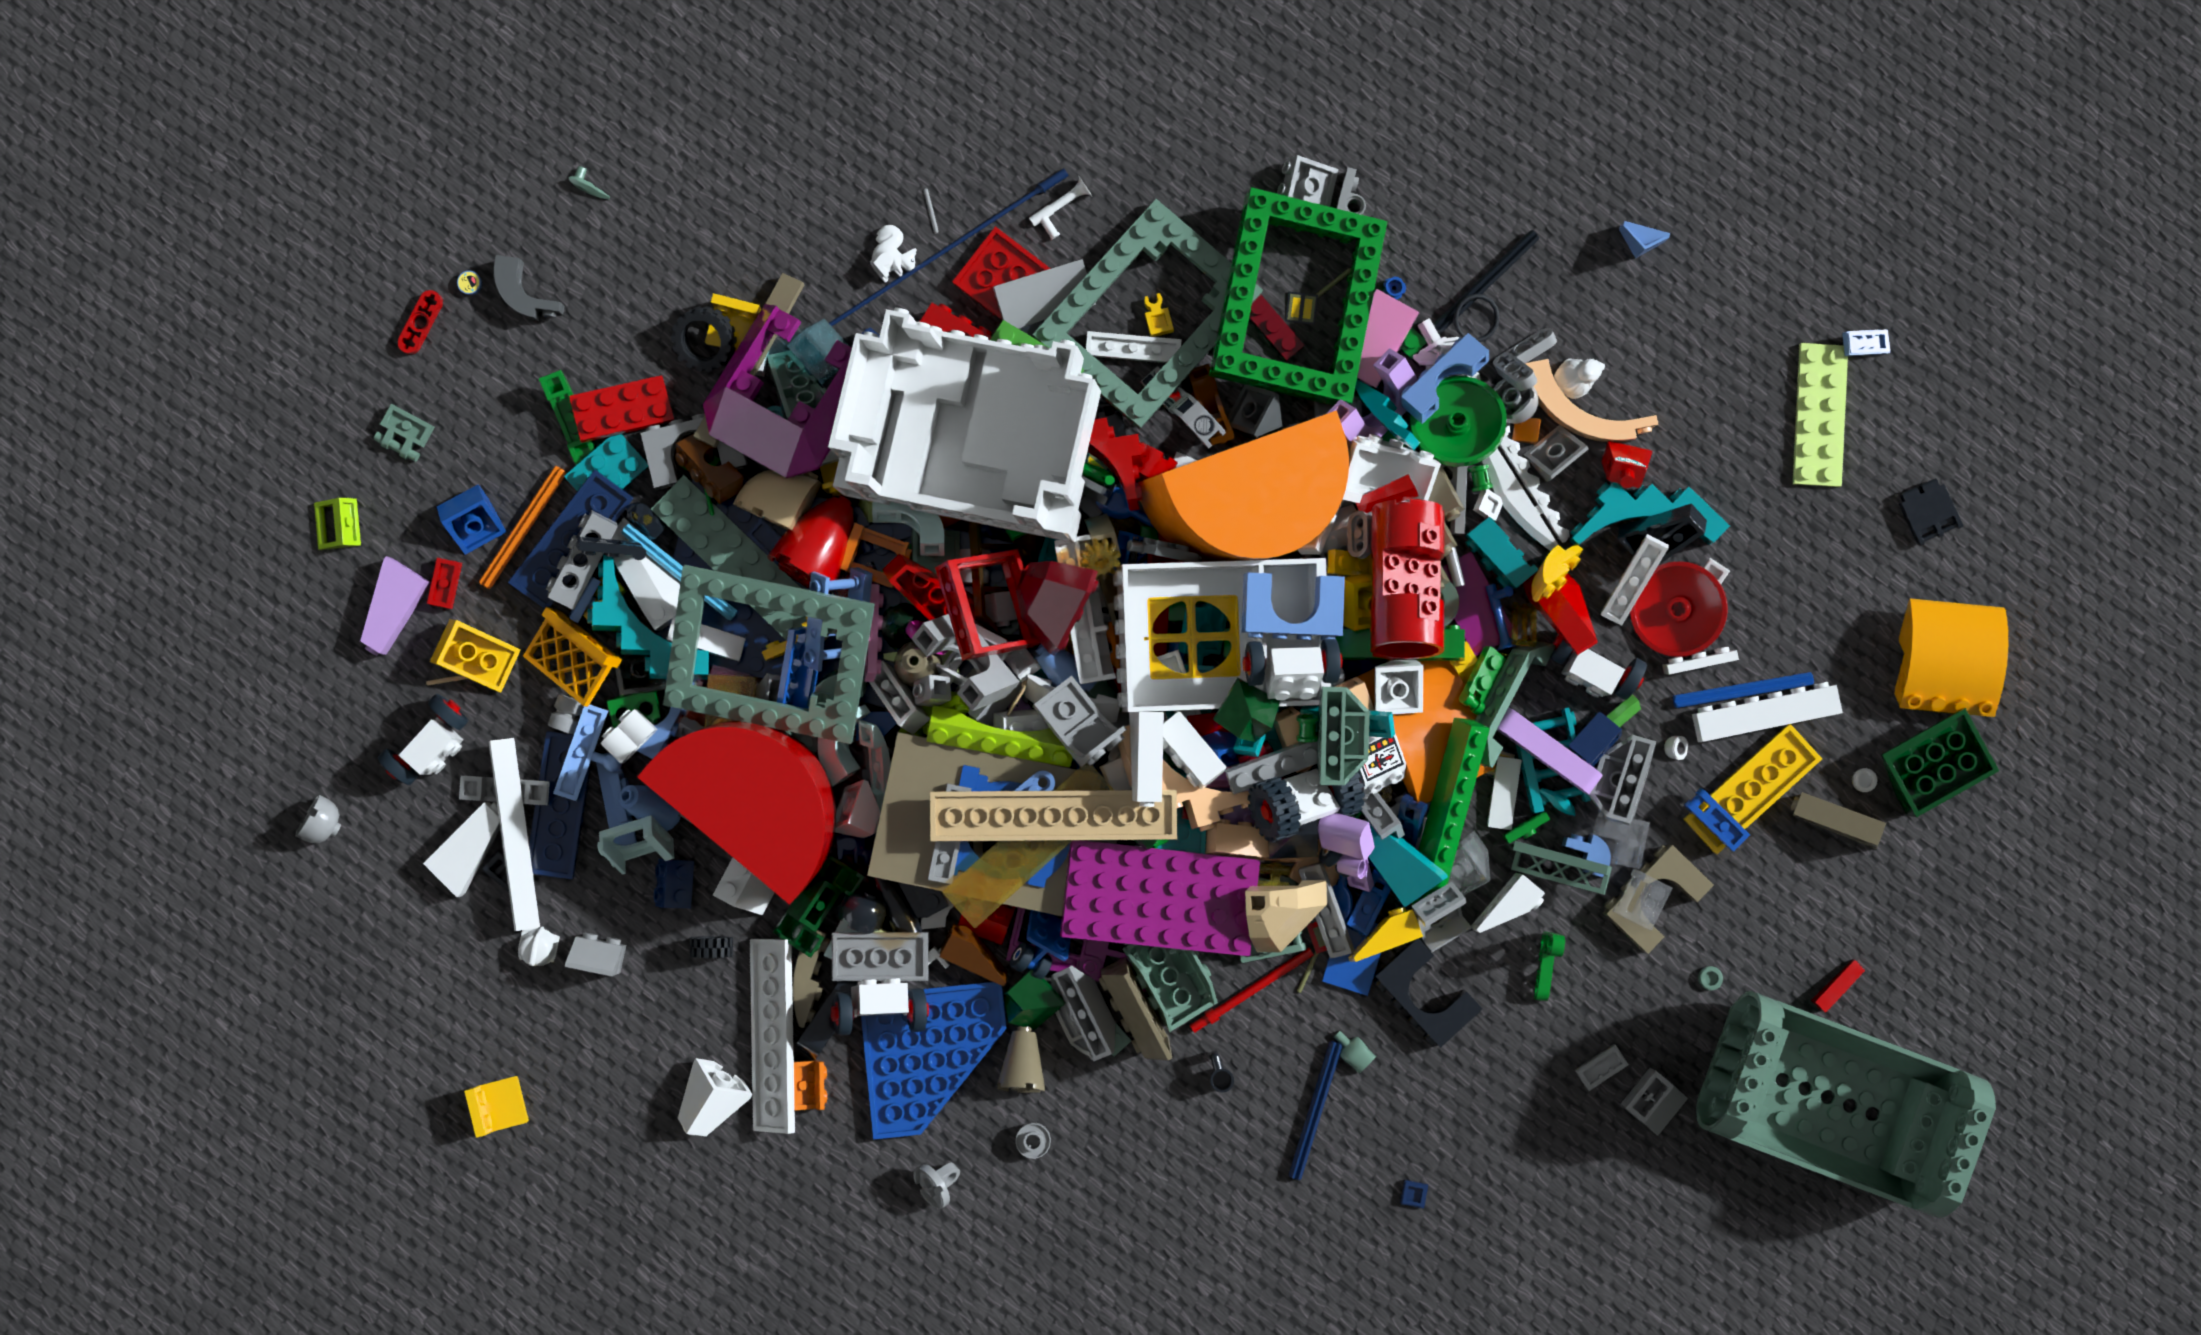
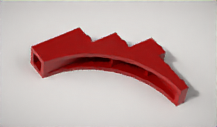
M1107 418L1095 419L1087 453L1093 455L1106 465L1118 479L1126 495L1129 510H1139L1138 500L1143 499L1141 486H1136L1135 480L1140 479L1138 467H1143L1142 457H1146L1145 443H1140L1138 434L1115 437L1113 426L1109 427Z

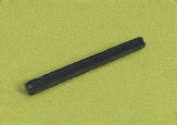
M1530 230L1433 323L1436 331L1441 334L1453 323L1454 311L1459 302L1466 296L1483 294L1539 240L1538 234ZM1477 299L1469 300L1465 303L1459 312V316Z

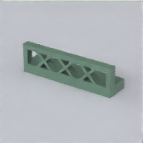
M1515 841L1513 850L1516 853L1511 870L1605 895L1612 869L1611 866ZM1521 853L1530 855L1535 864L1527 869L1518 867ZM1536 857L1543 858V860L1538 862ZM1548 860L1553 861L1558 869L1550 875L1545 874L1540 866ZM1558 863L1565 864L1566 866L1561 868ZM1571 866L1576 867L1581 874V877L1574 881L1568 880L1563 872ZM1537 867L1540 872L1533 871L1532 869ZM1582 869L1588 870L1590 872L1584 874ZM1560 873L1563 878H1559V877H1555V876ZM1593 873L1604 875L1600 888L1592 887L1586 877ZM1584 880L1586 885L1578 882Z

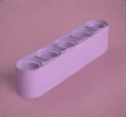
M1508 707L1497 730L1580 791L1589 795L1603 775L1522 715Z

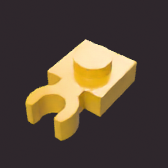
M1157 294V303L1155 304L1150 303L1148 296H1146L1144 304L1151 311L1145 313L1150 337L1174 332L1168 307L1161 309V294Z

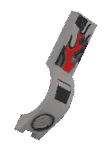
M1157 366L1141 381V384L1145 387L1161 369ZM1179 386L1162 404L1172 414H1176L1184 421L1208 449L1212 446L1208 439L1217 431L1222 436L1226 433L1212 415L1194 397L1186 393Z

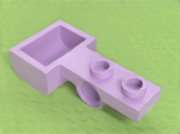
M1339 813L1321 818L1318 824L1321 847L1343 854L1337 862V871L1349 875L1347 877L1349 886L1370 892L1374 887L1368 857L1375 846L1369 822Z

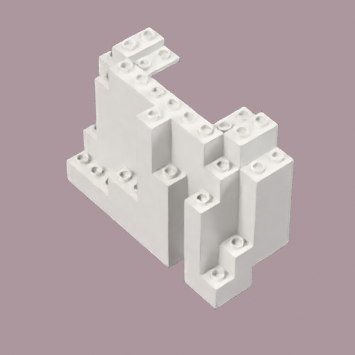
M894 308V311L886 309L879 338V335L872 332H864V335L855 334L828 445L839 457L833 483L834 488L847 497L890 505V502L908 505L912 510L1073 543L1076 542L1082 516L1078 509L1085 483L1081 476L1101 390L1091 375L1081 373L1084 358L1074 342L1069 340L1053 341L1051 348L1025 343L1016 346L1011 345L1012 342L1004 339H997V342L988 340V337L983 335L965 336V333L958 330H951L948 333L943 332L939 327L916 322L909 314V311L902 308Z

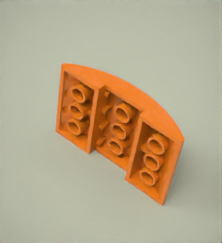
M1419 661L1423 665V712L1393 714L1395 734L1406 761L1405 777L1402 780L1410 796L1417 802L1428 803L1432 801L1454 717L1474 721L1477 717L1470 710L1469 706H1464L1459 702V697L1465 684L1449 661ZM1374 668L1358 676V678L1365 682L1375 710ZM1495 764L1493 768L1480 766L1477 777L1495 769Z

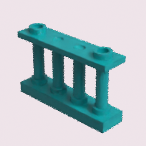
M1569 708L1561 709V717L1533 723L1541 730L1565 725L1568 739L1558 742L1567 749H1570L1569 744L1576 738L1574 730L1576 717L1573 711L1570 712ZM1516 744L1518 757L1522 760L1521 770L1531 813L1544 811L1543 806L1550 801L1539 792L1538 782H1541V779L1558 776V774L1550 768L1534 769L1532 759H1535V757ZM1576 787L1554 791L1565 798L1581 795L1582 802L1591 801L1589 795Z

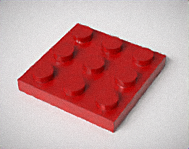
M995 226L952 283L1003 321L992 287L1051 268Z

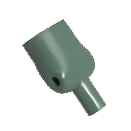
M1338 1031L1333 1036L1342 1045L1341 1058L1352 1066L1358 1074L1375 1059L1376 1056L1359 1037L1349 1040L1341 1031Z

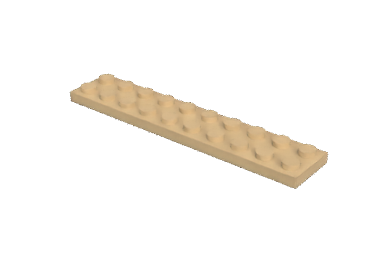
M1132 790L930 792V841L1177 839V790H1162V802H1154V807L1140 806V802L1132 801Z

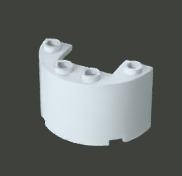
M1369 434L1368 437H1354L1349 450V473L1343 500L1360 503L1363 495L1409 474L1419 495L1411 499L1428 501L1441 463L1433 459L1434 455L1426 451H1420L1419 453L1403 447L1404 443L1395 439H1390L1387 442L1383 441L1382 437L1374 434Z

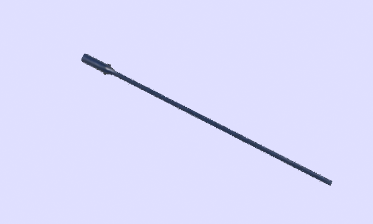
M1063 168L1043 182H1039V185L1032 192L917 265L912 271H908L829 322V325L832 327L1034 195L1046 193V190L1068 177L1066 170Z

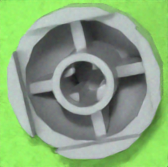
M1503 379L1493 388L1504 403L1507 423L1519 424L1525 422L1536 412L1538 393L1534 386L1528 390L1521 391Z
M321 795L317 796L309 807L303 823H300L295 836L309 843L324 842L330 835L335 837L341 827V824L338 823L340 815L336 805Z

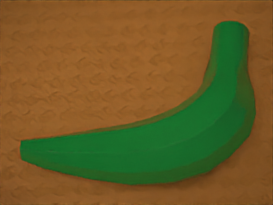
M1084 463L1082 472L1084 477L1104 487H1109L1114 483V476L1111 472L1101 467Z

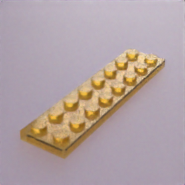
M1086 763L1054 791L1114 789L1092 765L1089 766ZM1072 840L998 841L944 889L942 893L967 921L976 928Z

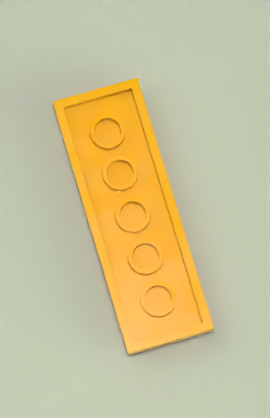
M1787 724L1716 788L1710 796L1746 829L1818 764L1822 758L1791 724ZM1705 802L1699 806L1702 811L1708 807ZM1691 812L1683 818L1714 854H1718L1726 847Z

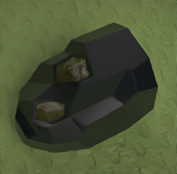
M634 502L627 506L629 522L646 538L652 541L664 531L666 524L646 504Z

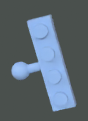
M593 705L584 706L553 794L576 801L590 761L603 764L604 768L609 772H617L621 769L622 764L611 754L606 756L594 752L608 710Z

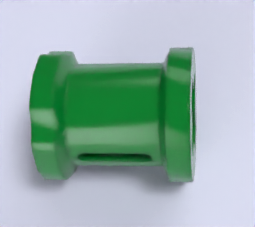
M1489 464L1468 468V472L1472 476L1473 492L1493 488L1487 471Z
M1297 715L1296 720L1299 722V734L1296 736L1297 741L1302 743L1317 742L1316 722L1318 721V715Z

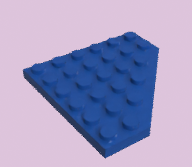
M991 981L924 988L926 1001L929 1005V1016L927 1017L926 1028L923 1032H911L907 1016L903 1014L861 1016L873 1140L921 1135L1007 1029L1003 987Z

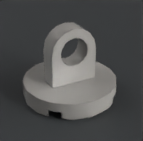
M948 1163L937 1171L927 1164H921L915 1168L913 1172L915 1184L920 1183L922 1187L920 1192L923 1198L932 1207L942 1209L949 1204L950 1196L947 1187L957 1180L960 1175V1169L954 1163Z

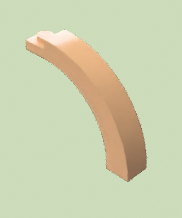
M1548 359L1525 363L1533 369L1537 378V383L1534 387L1538 393V404L1555 422L1574 434L1595 441L1628 442L1637 438L1636 431L1638 435L1652 432L1653 427L1658 425L1656 415L1626 421L1606 420L1590 415L1575 406L1563 394L1553 377Z

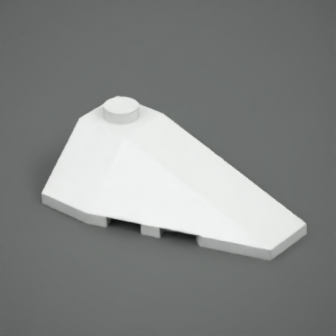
M620 554V557H613L616 567L654 630L661 631L669 626L672 618L676 617L681 581L647 554L642 560H635L632 555Z

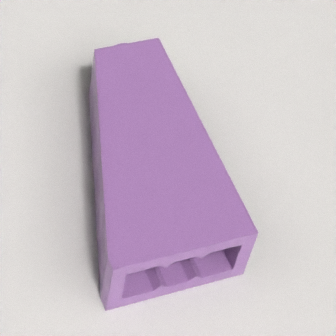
M387 556L382 563L360 640L367 645L365 649L376 656L379 653L385 655L388 653L432 583Z

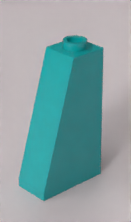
M1370 825L1375 848L1369 855V858L1404 907L1448 877L1443 870L1403 838L1398 839L1393 832L1384 839H1381Z

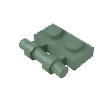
M391 404L380 425L388 428L385 435L377 432L374 440L381 443V447L387 450L390 448L398 452L400 457L404 459L409 458L416 462L420 457V453L413 450L415 443L424 448L435 427ZM396 434L406 438L404 445L394 440Z

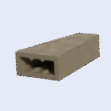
M1803 792L1800 797L1795 796L1791 806V810H1794V817L1874 849H1877L1886 823Z

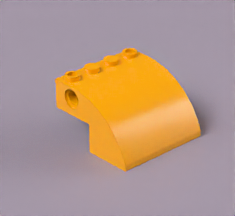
M1909 598L1899 635V643L1904 652L1894 693L1899 708L1956 713L1966 708L1969 715L1995 717L2004 686L2008 660V623L2005 608Z

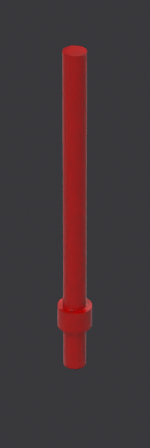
M1307 948V950L1302 951L1215 1009L1210 1008L1204 1012V1016L1189 1026L1195 1033L1209 1023L1214 1024L1220 1020L1218 1017L1314 956L1310 948Z

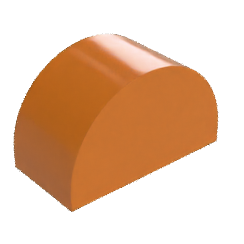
M1336 410L1138 482L1136 486H1141L1143 499L1140 502L1150 522L1165 540L1190 547L1189 552L1198 553V555L1202 556V562L1265 560L1288 554L1316 538L1335 516L1345 494L1348 481L1349 453L1347 441Z

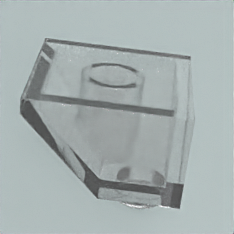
M1475 831L1460 838L1448 883L1453 882L1463 896L1490 881L1488 849Z

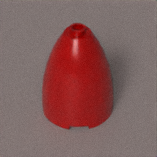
M843 496L838 498L832 497L807 511L799 518L792 530L787 529L767 558L772 562L776 560L781 571L807 588L811 581V572H818L830 577V580H838L842 571L840 568L844 560L847 542L854 525L853 508L850 506L852 504L851 501Z

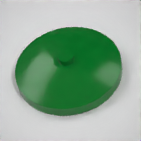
M1467 376L1446 377L1439 383L1436 389L1439 398V409L1423 424L1412 415L1410 417L1411 433L1420 442L1418 448L1421 451L1432 453L1434 455L1433 459L1439 463L1454 467L1473 465L1493 454L1504 438L1507 424L1506 409L1498 393L1485 382Z

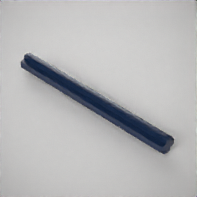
M1334 1041L1329 1042L1290 1168L1289 1177L1295 1180L1302 1179L1342 1049V1045Z

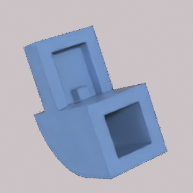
M1571 834L1570 838L1564 837L1562 846L1584 852L1583 859L1610 866V850L1600 837L1589 834L1587 843L1584 842L1585 837ZM1582 869V871L1585 873L1590 872L1588 870ZM1593 873V874H1592V875L1599 876V877H1602V878H1603V876H1604L1603 874H1599V873Z

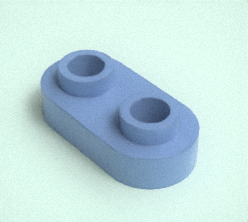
M1037 771L1014 791H1052L1055 786V779L1048 771ZM1040 778L1047 780L1048 783L1045 787L1038 785Z

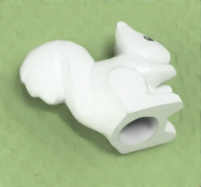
M893 225L881 227L877 232L878 236L876 238L879 244L873 251L870 264L884 283H886L891 271H895L901 277L903 273L901 267L909 272L914 269L916 248L901 254L897 248L903 242V233Z

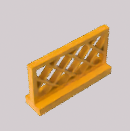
M546 607L542 613L545 620L523 657L580 704L588 707L611 668H618L622 659L563 612ZM552 626L555 638L547 640V631ZM568 639L570 650L562 652L561 641ZM555 643L556 654L549 656L548 644ZM542 646L543 658L536 659L533 654L538 647ZM583 651L585 663L578 664L577 653ZM570 655L571 666L564 668L563 657ZM557 659L558 670L552 672L549 661ZM599 664L602 669L597 676L593 677L592 665ZM586 667L587 679L579 681L578 669ZM572 671L573 683L566 684L565 673ZM583 684L588 686V692L585 697H582L580 692V685Z

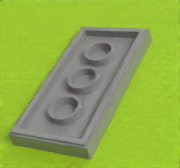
M1083 259L993 286L1002 320L1018 329L1042 320L1045 321L1087 275Z
M832 932V981H883L886 979L928 981V932H873L869 934L861 932Z

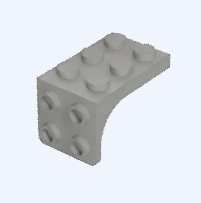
M1072 676L1033 705L1037 713L1080 767L1086 763L1089 766L1093 765L1106 753L1104 749H1107L1108 752L1111 751L1125 738L1122 735L1127 730L1125 726L1117 728L1112 725Z

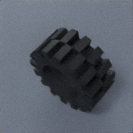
M690 937V957H733V937Z

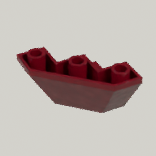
M1054 561L1030 562L1023 569L1016 589L1021 619L1049 654L1056 655L1060 650L1065 649L1073 626L1082 617L1084 605L1090 594H1094L1097 588L1098 581L1095 579L1098 571Z

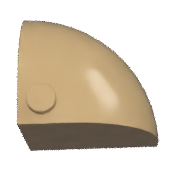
M767 470L755 475L746 482L739 491L733 505L760 518L762 517L786 530H792L799 518L810 510L822 483L817 480L819 476L812 472L785 478L772 470Z

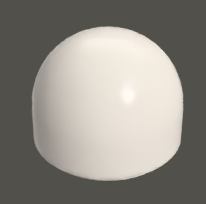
M1672 736L1666 740L1664 750L1668 757L1682 760L1687 755L1688 742L1685 737ZM1679 742H1682L1685 746V750L1681 754L1677 752Z

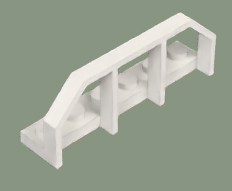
M1090 535L1076 537L1075 543L1063 540L1054 541L1058 562L1094 569ZM1099 582L1094 594H1090L1083 607L1080 621L1075 623L1070 632L1080 685L1116 679L1110 659L1106 635L1107 626L1104 624L1100 602Z

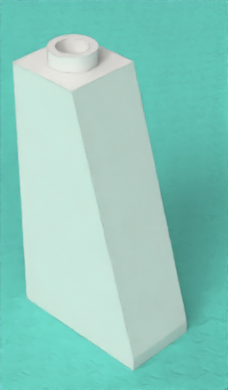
M1129 712L1132 801L1140 802V806L1154 807V802H1162L1164 712Z
M484 802L423 863L456 897H461L466 893L500 831L497 804L495 802L492 804Z

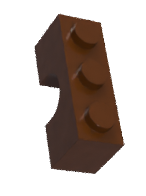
M694 434L679 441L676 445L675 457L678 464L682 467L684 466L690 472L693 480L699 482L705 488L707 495L714 498L719 504L737 495L743 487V476L729 461L720 466L708 464L713 461L714 447L695 439Z

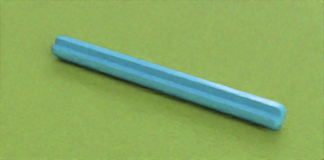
M627 524L622 529V535L630 541L641 543L648 556L681 581L682 565L632 525ZM705 596L704 601L726 619L731 620L734 618L737 610L724 599Z

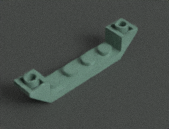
M1534 641L1511 650L1485 701V710L1480 715H1477L1475 719L1476 722L1490 728L1480 766L1493 768L1503 749L1493 739V736L1530 665L1546 666L1556 647L1553 643Z

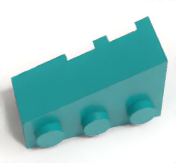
M1490 516L1465 536L1467 547L1473 553L1476 551L1483 558L1480 562L1486 570H1493L1498 576L1495 580L1502 589L1506 586H1510L1512 589L1517 588L1539 570L1535 565L1530 567L1522 557L1524 553L1520 549L1516 550L1509 541V537Z

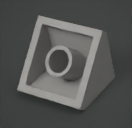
M1559 425L1523 455L1542 478L1548 482L1586 452L1588 447Z

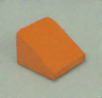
M1530 418L1525 422L1514 424L1512 440L1536 444L1538 442L1541 419Z

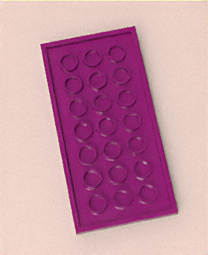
M1070 840L1060 937L1250 956L1252 941L1249 936L1246 916L1245 891L1250 886H1258L1260 860L1156 848L1145 850L1143 847Z

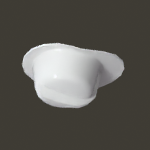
M544 927L522 930L518 947L519 959L530 966H542L554 962L560 936L550 933Z

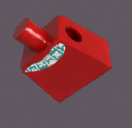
M1608 441L1601 461L1607 480L1619 483L1624 488L1641 487L1652 451Z

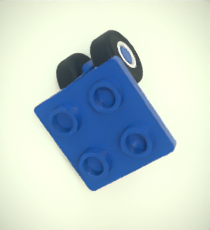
M1030 910L1026 939L1036 945L1034 949L1033 946L1026 942L1019 944L1011 956L1010 966L1019 972L1028 968V973L1034 969L1032 976L1043 979L1049 972L1052 964V958L1046 954L1047 952L1062 961H1066L1069 956L1071 938L1060 937L1062 920L1053 914Z

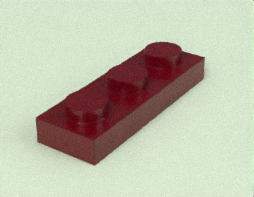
M1262 295L1252 303L1249 319L1287 362L1305 345Z

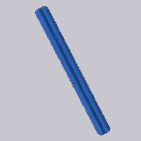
M1808 672L1673 696V704L1675 708L1809 686L1814 684V678L1812 673Z

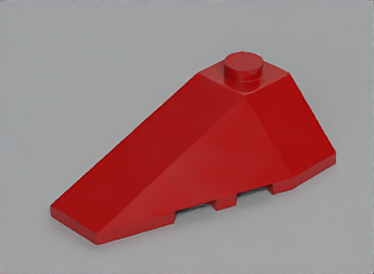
M1536 573L1522 583L1530 602L1577 655L1598 643L1580 585L1569 573L1564 577L1567 581L1560 590L1557 591L1555 589L1548 598L1543 597L1537 602L1532 599V583Z

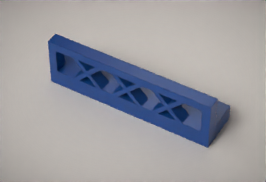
M803 626L790 628L788 631L777 702L809 709L811 694L815 692L818 671L804 665L803 655L805 652L807 627Z

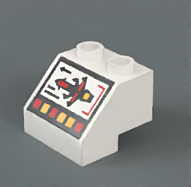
M1396 734L1392 738L1369 736L1368 761L1357 772L1361 777L1359 778L1360 783L1363 782L1364 788L1361 789L1362 792H1365V796L1370 793H1377L1389 784H1396L1405 777L1406 761Z

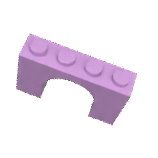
M1389 348L1373 366L1383 380V394L1397 407L1395 412L1402 416L1406 410L1401 405V394L1407 386L1414 385L1418 378L1406 358ZM1341 399L1327 412L1328 414L1337 410L1346 437L1348 451L1354 437H1368L1369 434L1382 437L1388 431L1372 412L1365 417H1361L1354 407Z

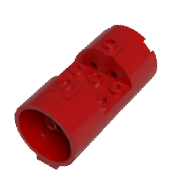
M1410 499V502H1399L1397 504L1396 500L1378 503L1372 507L1371 558L1373 559L1370 651L1373 653V657L1390 660L1421 659L1440 655L1444 652V601L1440 599L1441 560L1444 558V510H1442V505L1420 499Z

